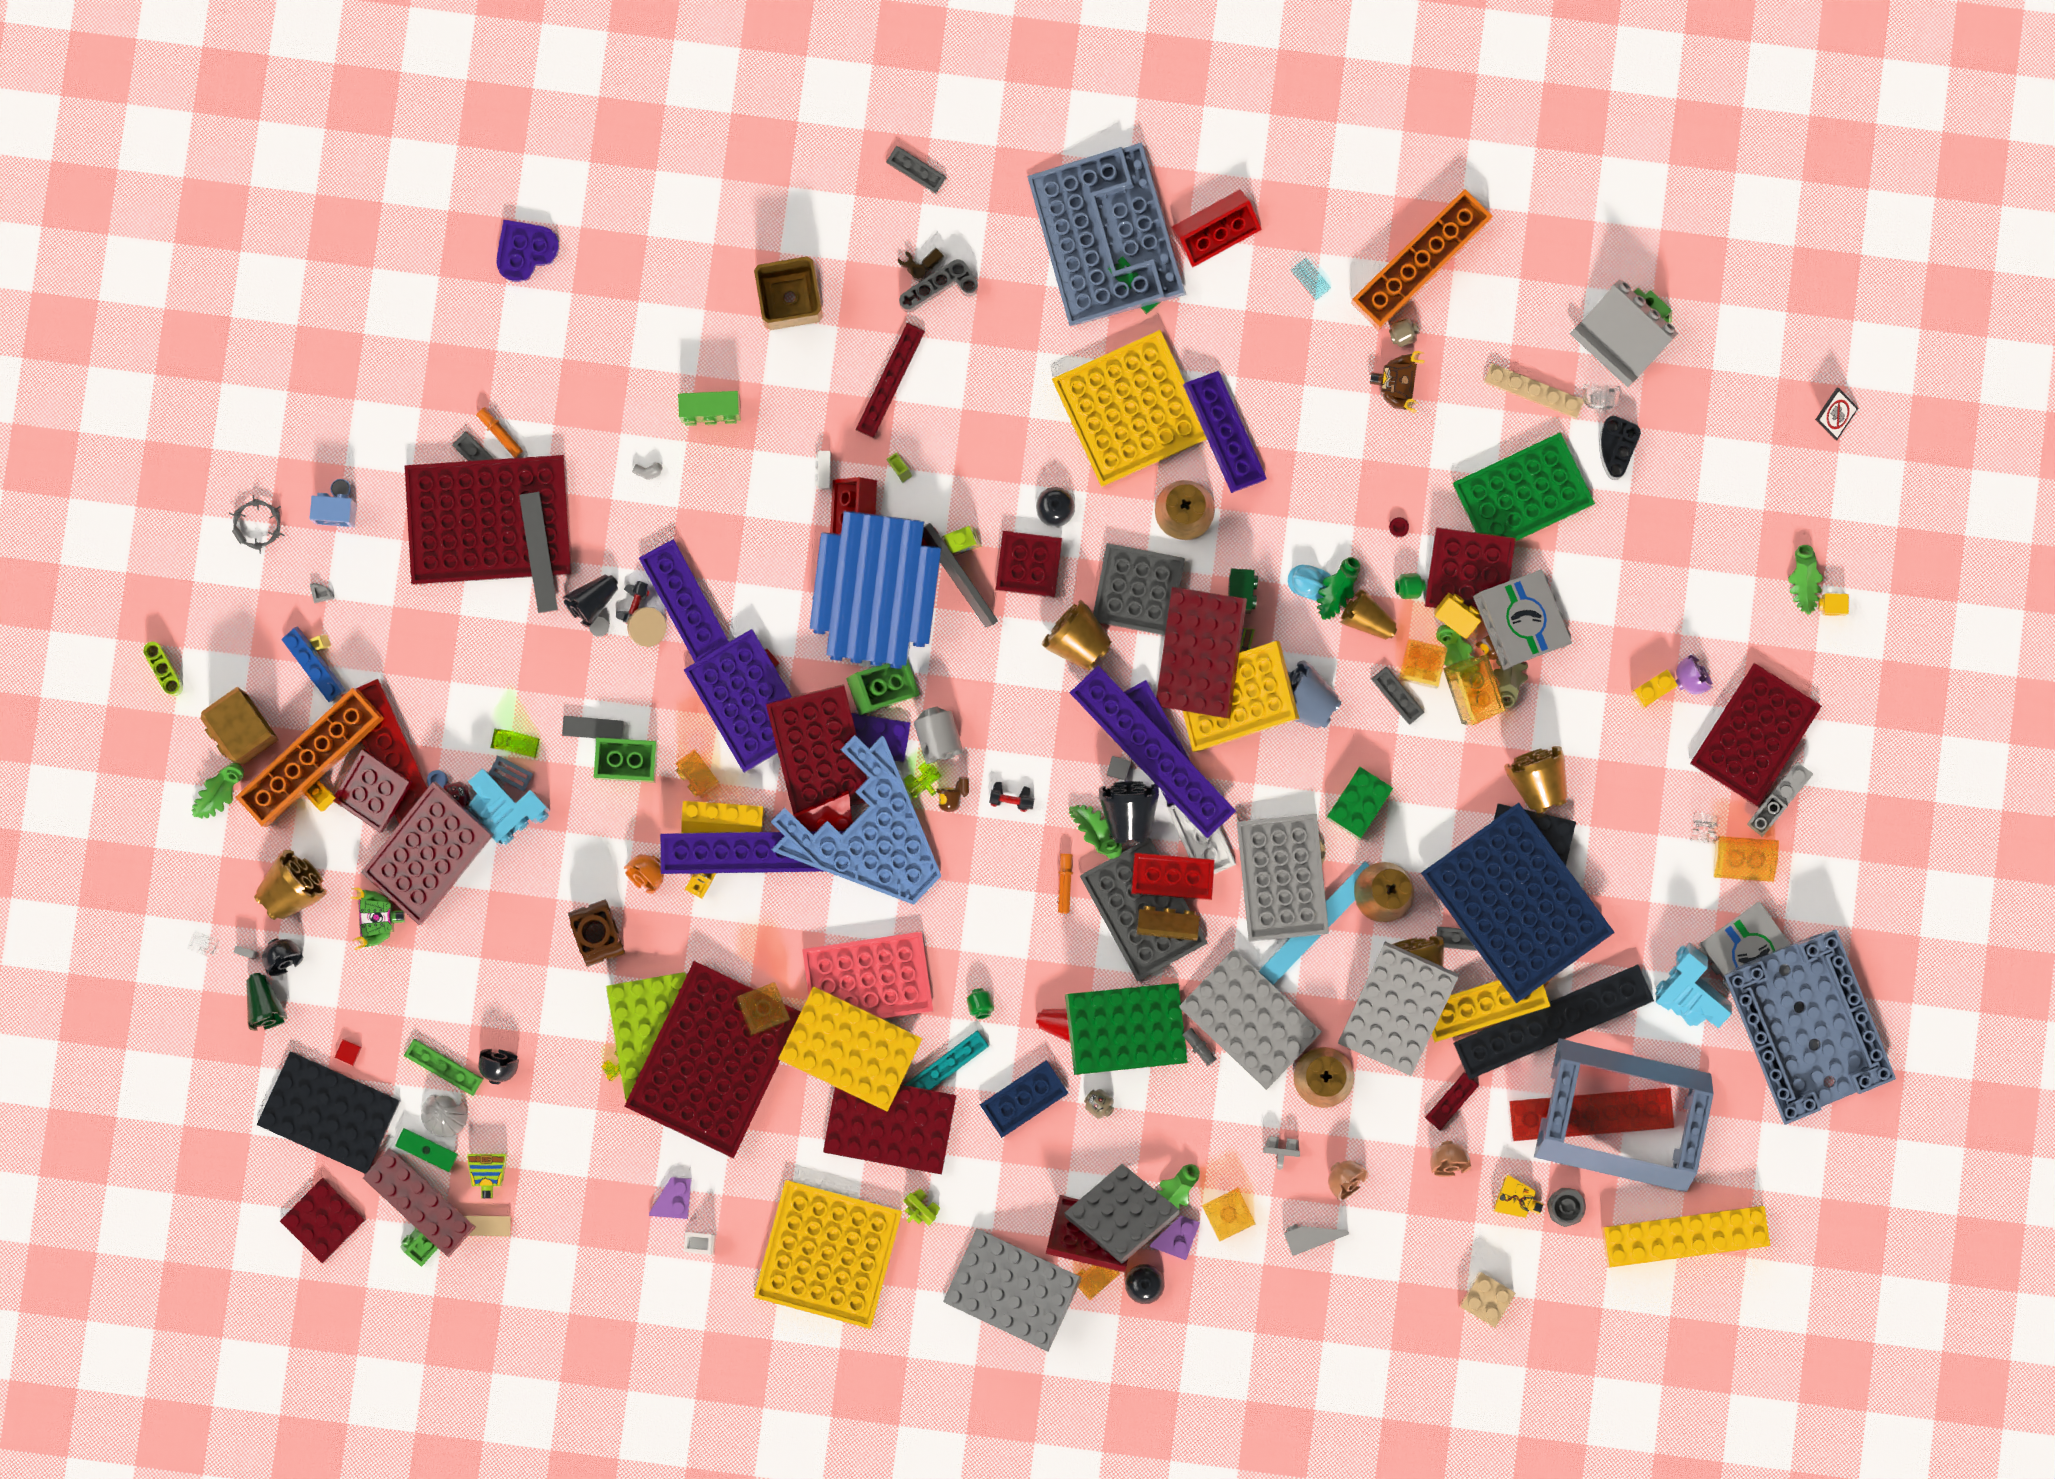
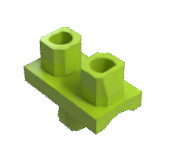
M920 1188L913 1193L910 1192L903 1200L908 1206L905 1212L910 1216L906 1221L910 1223L914 1220L918 1224L923 1221L930 1226L937 1218L936 1215L940 1207L934 1202L926 1207L922 1201L927 1195Z

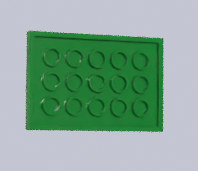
M1561 432L1452 483L1475 532L1516 538V541L1595 505Z
M1179 983L1065 994L1074 1075L1188 1063L1185 1038L1182 1036L1184 1034L1182 1010L1180 1009Z

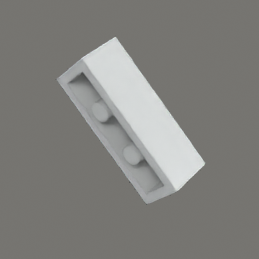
M818 451L815 458L818 461V466H815V474H818L817 479H815V486H817L818 490H830L831 451Z

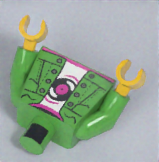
M351 888V890H356L357 896H350V898L353 900L362 899L358 900L360 937L352 940L359 941L360 946L355 947V950L381 944L390 937L391 932H394V923L405 922V912L403 910L393 911V903H390L387 897L376 891Z

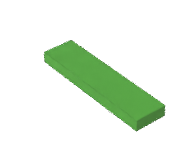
M416 1039L412 1040L404 1054V1057L471 1096L475 1095L484 1080Z

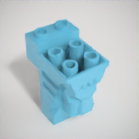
M483 768L468 781L473 787L472 789L477 793L470 802L468 811L494 834L492 838L499 845H507L514 838L513 834L517 830L522 831L527 827L529 819L535 824L537 822L541 824L549 817L548 812L550 809L534 792L529 790L519 801L515 802Z
M1689 942L1686 947L1682 945L1676 952V965L1669 972V978L1666 981L1662 980L1655 988L1657 990L1655 993L1656 1003L1668 1011L1672 1009L1689 1026H1698L1707 1019L1719 1029L1732 1014V1003L1700 977L1708 969V957Z

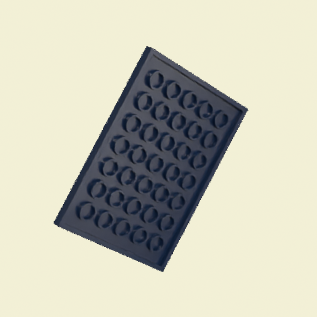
M1520 803L1514 805L1421 872L1426 882L1516 1004L1615 933Z

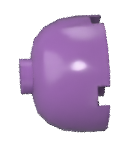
M1690 654L1680 661L1677 666L1676 675L1678 679L1675 681L1680 690L1685 689L1688 693L1694 695L1705 693L1713 688L1711 686L1713 684L1705 667H1701L1696 663L1700 660L1694 654Z

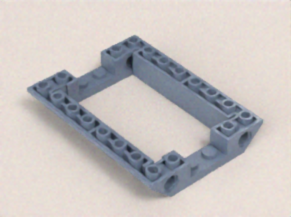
M1559 1038L1550 1076L1555 1081L1547 1118L1541 1119L1533 1158L1687 1192L1698 1172L1714 1092L1711 1073ZM1580 1064L1689 1089L1683 1109L1688 1110L1680 1149H1674L1672 1158L1674 1160L1673 1168L1564 1143Z

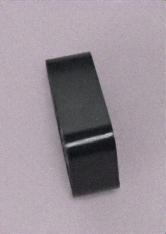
M1610 416L1605 420L1599 437L1600 459L1607 477L1611 480H1619L1624 475L1641 435L1638 425L1617 416ZM1608 422H1615L1617 430H1610L1607 426ZM1630 429L1633 430V434H1635L1632 436V438L1628 437L1629 433H1626L1629 432ZM1621 447L1626 448L1628 456H1621L1618 449ZM1612 466H1618L1621 469V473L1614 475L1611 472Z

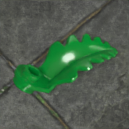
M1353 557L1344 559L1336 574L1323 579V584L1327 588L1318 591L1324 598L1317 599V603L1321 604L1317 606V609L1321 610L1318 613L1323 620H1330L1331 617L1335 618V612L1340 614L1339 606L1346 608L1347 602L1345 598L1352 599L1354 597V582L1360 572V563L1357 559Z

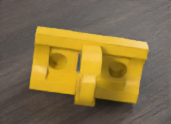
M717 873L693 874L684 890L703 899Z

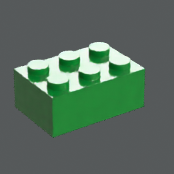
M1359 767L1326 819L1360 840L1390 795L1393 787L1362 767Z

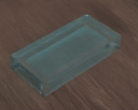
M1304 258L1291 269L1293 275L1315 301L1331 289L1330 285L1307 258Z

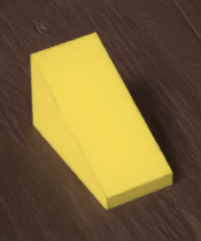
M319 635L309 640L316 651L331 647L328 635Z

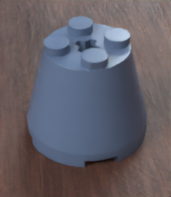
M1305 660L1299 661L1296 665L1298 667L1292 672L1288 671L1299 719L1294 721L1313 728L1321 726L1325 728L1331 721L1330 716L1333 711L1340 707L1342 701L1339 700L1336 692L1311 664Z

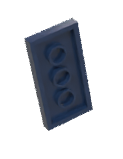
M1045 1060L979 1105L1000 1137L1003 1138L1069 1093L1048 1061Z

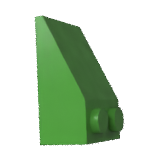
M908 659L907 665H902V669L891 668L890 664L887 663L856 672L846 678L859 716L920 696Z

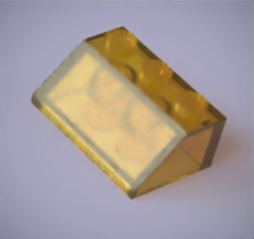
M1485 654L1461 660L1443 668L1461 724L1473 726L1506 711L1488 655Z
M1716 837L1713 878L1774 882L1778 863L1779 840Z

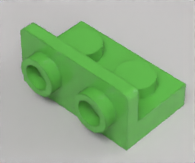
M416 1227L410 1235H407L402 1240L400 1246L401 1250L421 1267L438 1249Z

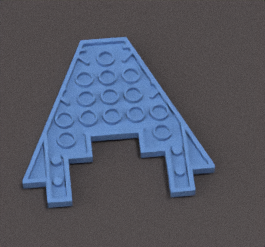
M854 735L840 750L869 777L855 791L869 805L868 808L842 834L826 821L812 835L784 807L770 821L784 835L771 850L914 905L941 877V873L885 738L881 735L868 748Z

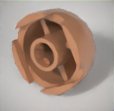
M1453 1141L1442 1142L1432 1152L1430 1158L1431 1172H1434L1435 1176H1455V1171L1461 1170L1462 1174L1472 1167L1467 1150L1463 1146L1453 1143Z
M1351 1160L1341 1163L1336 1162L1330 1168L1331 1173L1328 1177L1329 1189L1338 1200L1340 1198L1344 1200L1359 1189L1357 1185L1360 1181L1363 1183L1366 1181L1368 1172L1359 1163Z

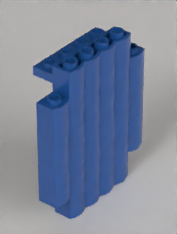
M844 511L841 534L821 533L809 629H813L815 634H825V631H829L826 655L830 656L831 660L842 661V658H850L852 663H862V660L870 661V665L882 666V663H889L891 668L902 669V665H907L910 642H913V646L925 647V644L930 643L942 547L922 545L925 521Z

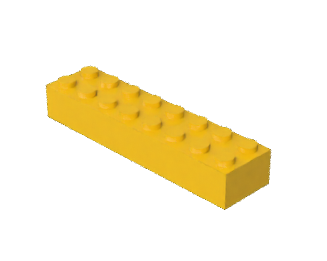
M1765 1206L1601 1227L1608 1268L1770 1246Z

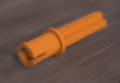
M486 407L476 414L487 427L486 430L491 431L514 458L519 457L523 453L521 447L499 424V420H496L490 414Z
M1060 854V872H1058L1060 874L1058 913L1068 914L1070 912L1073 854Z

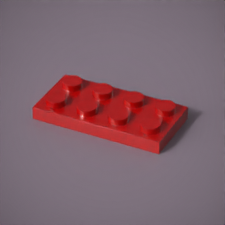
M1134 853L1131 894L1212 900L1215 860Z

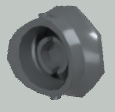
M1561 1188L1550 1196L1547 1203L1551 1220L1563 1227L1581 1222L1585 1215V1199L1576 1189Z

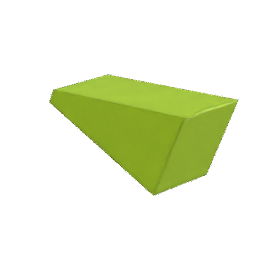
M897 452L886 459L902 483L912 477L910 470Z

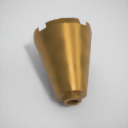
M1360 589L1355 594L1357 598L1353 601L1350 600L1344 609L1340 623L1385 640L1393 638L1398 630L1396 628L1397 623L1366 591Z

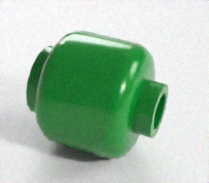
M1418 573L1401 574L1395 580V592L1401 599H1418L1426 589L1425 580L1421 579Z
M983 988L972 990V993L966 999L969 1014L976 1019L990 1017L995 1009L992 994L989 991H984Z

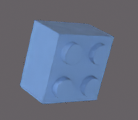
M317 493V496L311 495L309 520L315 525L355 528L357 504L352 498H349V495L337 494V497H331L328 493Z

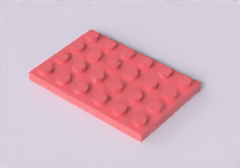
M922 931L802 949L808 994H810L814 986L881 1019L933 1012Z

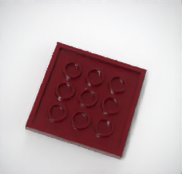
M1436 527L1424 606L1437 608L1445 596L1451 593L1453 596L1454 594L1460 596L1464 600L1463 603L1468 607L1473 606L1478 610L1473 598L1474 595L1510 581L1516 538Z
M1059 1195L1045 1254L1125 1273L1128 1259L1121 1264L1065 1218L1064 1212L1080 1199Z

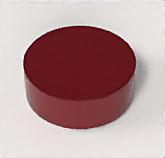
M1394 518L1389 524V532L1396 538L1404 537L1409 531V524L1404 518Z

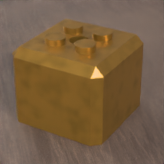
M806 256L757 265L754 269L764 327L771 331L821 321L823 311L816 270L811 258ZM789 292L794 293L796 296L795 300L791 303L784 300L785 294Z
M239 687L234 688L201 711L200 719L206 726L205 732L210 739L218 743L216 747L222 756L224 755L234 763L245 765L279 741L277 735L251 698Z

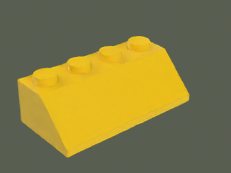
M683 801L681 833L763 832L765 808L752 805Z

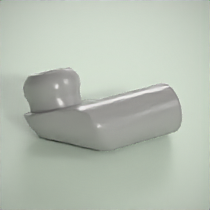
M658 462L653 463V465L647 468L635 464L632 473L650 480L658 477L663 467Z

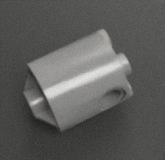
M938 706L923 710L913 722L926 765L935 763L940 759H951L956 755L964 753L952 711H946Z

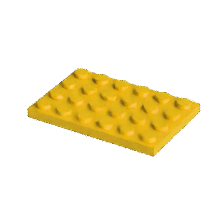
M1274 641L1239 653L1230 718L1183 711L1192 752H1198L1299 719L1280 641Z
M813 986L778 1060L888 1112L923 1038Z

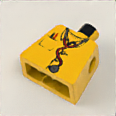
M1506 1175L1493 1211L1526 1218L1529 1211L1540 1215L1544 1203L1534 1200L1535 1190Z

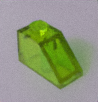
M494 728L490 748L536 758L540 739L510 730Z

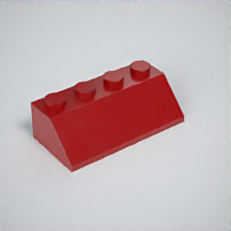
M1241 189L1171 227L1178 244L1192 268L1262 230L1249 199Z
M863 477L833 480L830 533L841 534L844 511L876 515L877 480Z

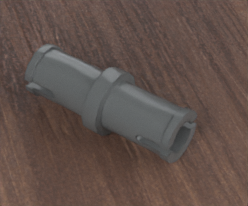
M1190 1028L1182 1035L1193 1048L1194 1054L1197 1053L1207 1067L1217 1060L1207 1048V1043L1199 1038L1193 1028Z

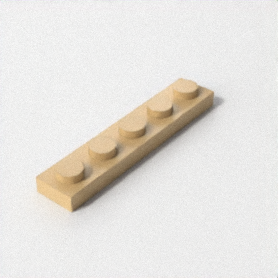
M1491 363L1484 383L1574 419H1577L1584 399Z

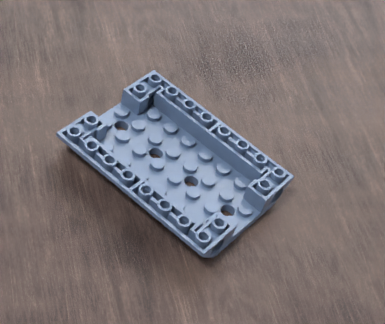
M1837 929L1810 936L1740 965L1724 975L1784 1125L1822 1110L1821 1107L1854 1093L1862 1094L1896 1079ZM1787 964L1790 970L1787 975L1783 976L1779 973V968L1781 965ZM1798 1001L1804 1004V1010L1800 1013L1794 1010V1005ZM1812 1039L1819 1041V1047L1815 1050H1811L1809 1047V1042ZM1827 1076L1834 1078V1084L1831 1087L1824 1085V1079Z

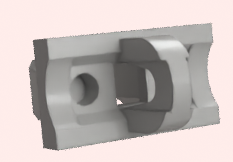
M1268 1136L1266 1147H1263V1153L1278 1155L1277 1170L1283 1169L1284 1156L1300 1157L1298 1139L1287 1138L1286 1149H1279V1137Z

